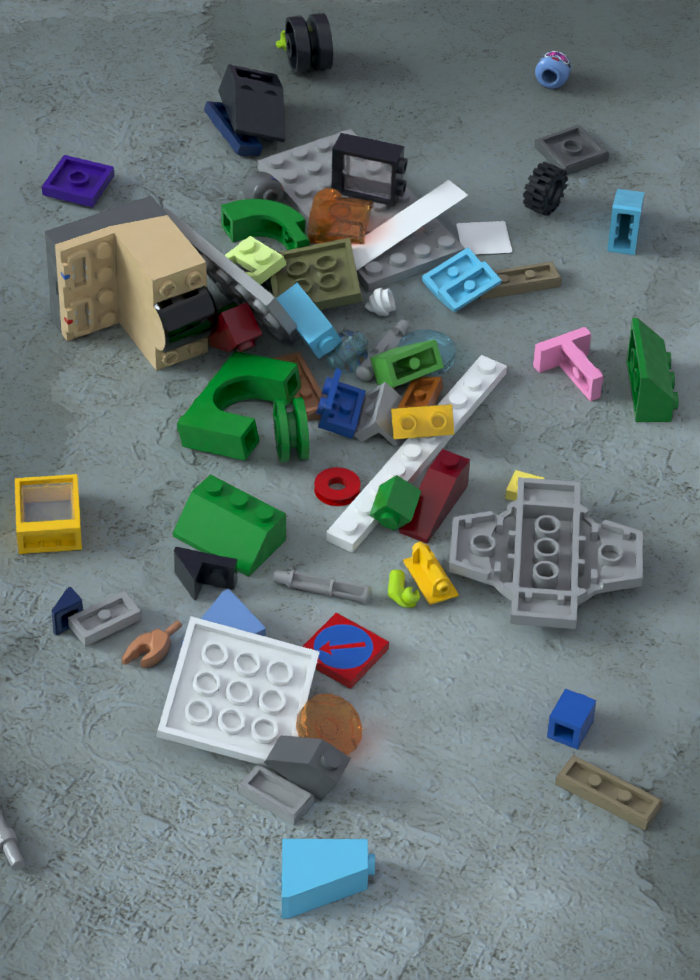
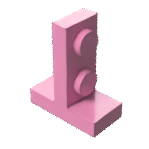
M586 327L535 344L533 367L539 373L560 366L590 402L601 397L604 378L600 369L596 368L587 358L590 349L591 333Z

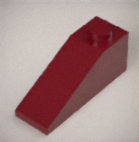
M248 302L221 312L208 326L209 346L227 353L237 349L240 353H243L256 346L255 341L262 335V332Z
M444 449L441 450L428 468L419 487L421 494L412 520L399 528L400 534L428 544L468 487L470 459Z

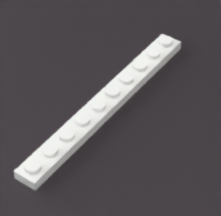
M481 355L440 401L438 405L452 404L454 434L506 375L507 365ZM454 435L408 438L327 530L326 541L353 553L379 523V521L369 516L379 485L396 475L412 484Z

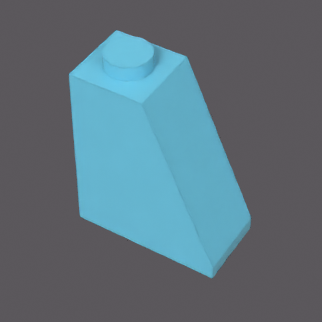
M617 189L612 208L607 252L635 255L645 192Z
M298 283L276 298L296 323V330L300 338L318 359L331 352L342 342L333 326Z
M282 839V919L292 918L367 890L368 875H375V854L368 853V839Z

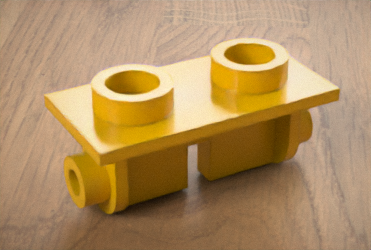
M452 404L391 409L394 439L454 435Z
M423 542L415 543L412 547V557L403 559V563L428 604L432 605L458 597L457 590L429 545Z

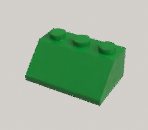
M632 318L626 364L635 422H671L673 410H677L679 404L678 392H673L675 374L669 371L671 369V352H666L664 339L639 318Z
M210 474L191 492L173 530V537L201 552L237 559V571L250 577L286 541V513Z

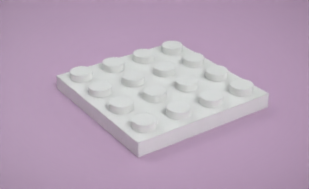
M190 616L156 737L269 767L264 761L277 739L281 735L294 737L299 735L319 651Z

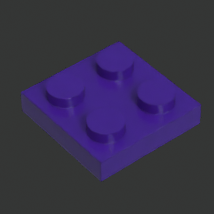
M63 155L42 185V195L94 207L115 176L114 167Z

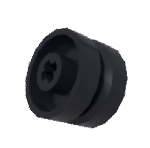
M324 12L309 14L307 22L302 15L287 17L285 21V42L289 64L293 73L309 72L311 65H313L316 71L331 69L333 65V41L326 14Z

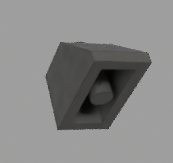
M281 735L264 763L322 801L338 783L351 758L323 739Z

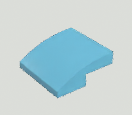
M469 247L422 276V282L453 312L458 311L501 284V279L485 260L480 262Z

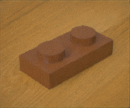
M419 377L411 380L398 408L434 406L443 389L442 377Z

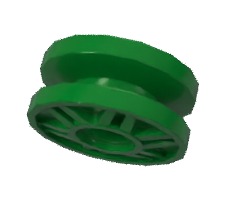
M303 397L293 398L292 412H287L283 399H275L273 402V422L279 462H289L291 448H295L299 461L309 460V430Z

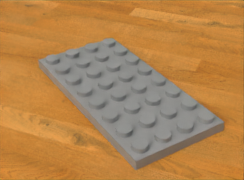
M351 129L340 132L357 136ZM340 133L258 160V170L271 174L282 184L284 189L283 198L306 219V224L324 243L350 238L352 245L418 201L407 187L404 196H399L395 206L331 193L332 148ZM351 156L350 174L387 182L392 181V171L384 163ZM435 217L358 269V281L368 292L433 269L465 248Z

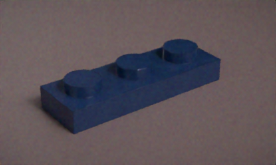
M207 101L204 108L205 113L232 147L233 151L243 157L248 155L260 156L263 149L261 143L254 136L243 137L235 133L223 102Z

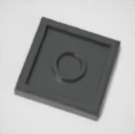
M580 125L535 140L534 148L552 165L567 171V175L609 160V152Z

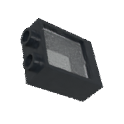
M340 133L332 148L331 193L395 206L399 196L403 197L406 191L407 181L403 180L408 164V159L404 158L405 146Z

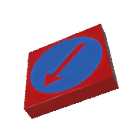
M335 613L302 647L319 651L316 670L351 689L389 650V641L346 617Z

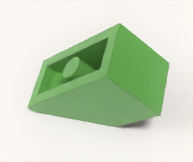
M435 339L396 347L370 357L378 386L386 382L389 386L396 387L444 368Z

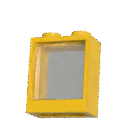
M78 474L15 478L18 553L82 550Z

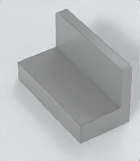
M386 382L367 392L364 396L354 436L361 442L377 433L383 435L394 446L398 445L401 439L393 438L391 409L398 408L402 397Z

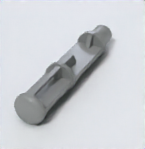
M401 320L396 326H392L363 363L356 369V375L361 381L368 382L374 376L370 357L396 348L405 339V333L410 328V324L406 320Z
M275 570L273 577L274 583L284 584L288 589L294 588L328 595V597L363 602V604H367L372 595V589L369 585L364 586L339 581L335 578L329 579L296 572V570L289 572Z

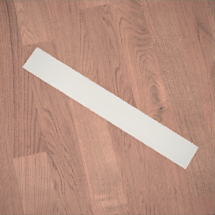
M447 180L353 243L352 250L356 271L468 196V194Z

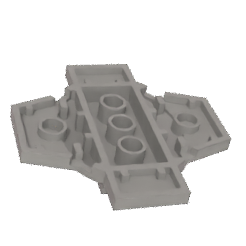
M518 477L517 500L510 502L507 505V510L500 515L495 516L492 511L453 517L449 572L492 585L503 596L511 600L510 624L576 629L577 605L584 603L594 594L642 586L643 531L608 520H604L601 524L595 522L589 516V510L580 504L581 482Z

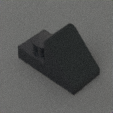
M175 547V574L193 600H197L203 584L229 588L230 590L235 589L238 581L237 559Z

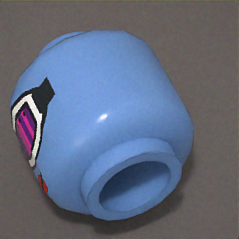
M560 51L545 53L535 69L537 81L545 88L556 89L565 84L571 73L572 65L570 59Z

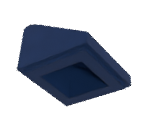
M72 587L66 589L51 610L53 633L55 635L69 630L68 617L83 611L82 599Z

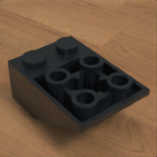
M228 64L218 92L235 133L243 137H259L268 142H285L283 87L277 74Z

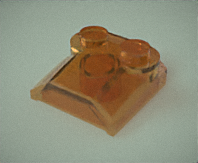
M322 189L314 196L309 214L308 238L310 243H326L350 238L351 244H365V234L371 209L374 207L373 201L341 197V193L336 189Z

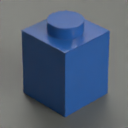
M565 688L549 716L547 738L578 750L594 722L596 700Z

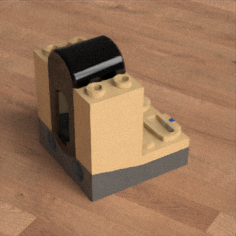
M152 196L45 231L52 322L66 341L120 323L156 371L208 352V337L216 333L219 321L215 302L207 288L206 261Z

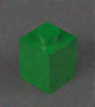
M396 475L379 485L369 516L379 521L382 526L395 531L411 522L421 490Z

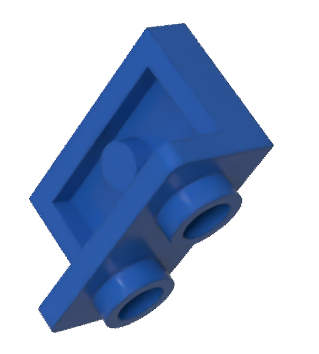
M336 368L333 378L327 377L321 394L326 395V398H320L316 414L321 415L318 428L352 439L366 390L339 382L342 370Z

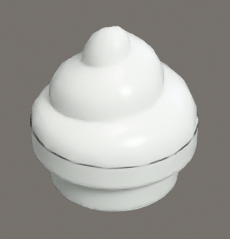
M383 288L375 289L373 294L370 295L369 301L365 303V308L378 316L390 315V312L396 309L391 290L389 288L385 290Z

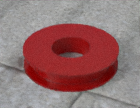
M332 467L323 470L316 476L314 492L316 497L327 505L345 506L351 504L360 494L361 482L353 471L342 467ZM338 483L344 485L345 488L334 490L329 486Z

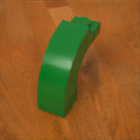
M244 199L221 205V227L233 243L251 236L275 239L282 243L287 250L310 246L309 237L305 232L306 219L299 212L285 204L265 199Z

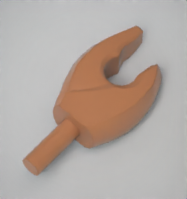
M177 620L164 632L158 628L140 635L126 649L122 657V663L126 665L133 659L138 658L141 653H147L141 660V668L157 665L167 655L171 646L170 636L182 627L181 622Z

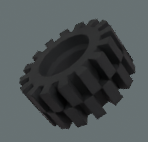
M548 162L539 163L538 168H534L533 175L529 176L528 180L530 181L524 188L527 189L523 193L525 198L523 204H525V207L545 216L551 215V212L556 210V205H560V198H563L565 195L563 191L567 189V184H565L568 181L567 171Z

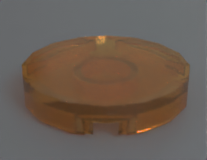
M330 693L317 694L309 699L297 714L296 728L299 737L323 739L345 755L353 752L362 739L363 727L359 714L349 702L340 696Z

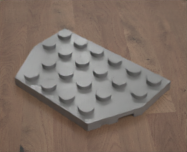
M165 207V213L206 261L207 277L215 283L214 286L225 297H228V295L232 297V301L238 306L248 302L257 324L261 327L265 325L269 328L268 332L279 342L285 339L288 343L294 345L300 339L296 330L297 325L278 300Z

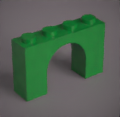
M234 351L229 359L223 363L213 379L208 382L201 394L195 398L185 414L179 418L177 431L180 435L182 447L246 461L260 442L255 418L232 414L223 410L229 405L245 399H262L274 402L275 399H283L285 405H288L301 388L297 363Z

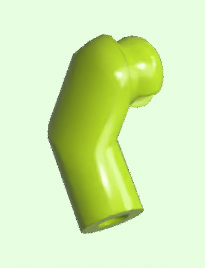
M399 569L392 570L389 573V598L403 608L416 606L420 599L419 591L416 589L412 592V586L405 588V573Z

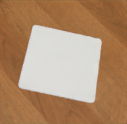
M505 221L456 224L460 244L465 249L469 247L475 255L512 252Z

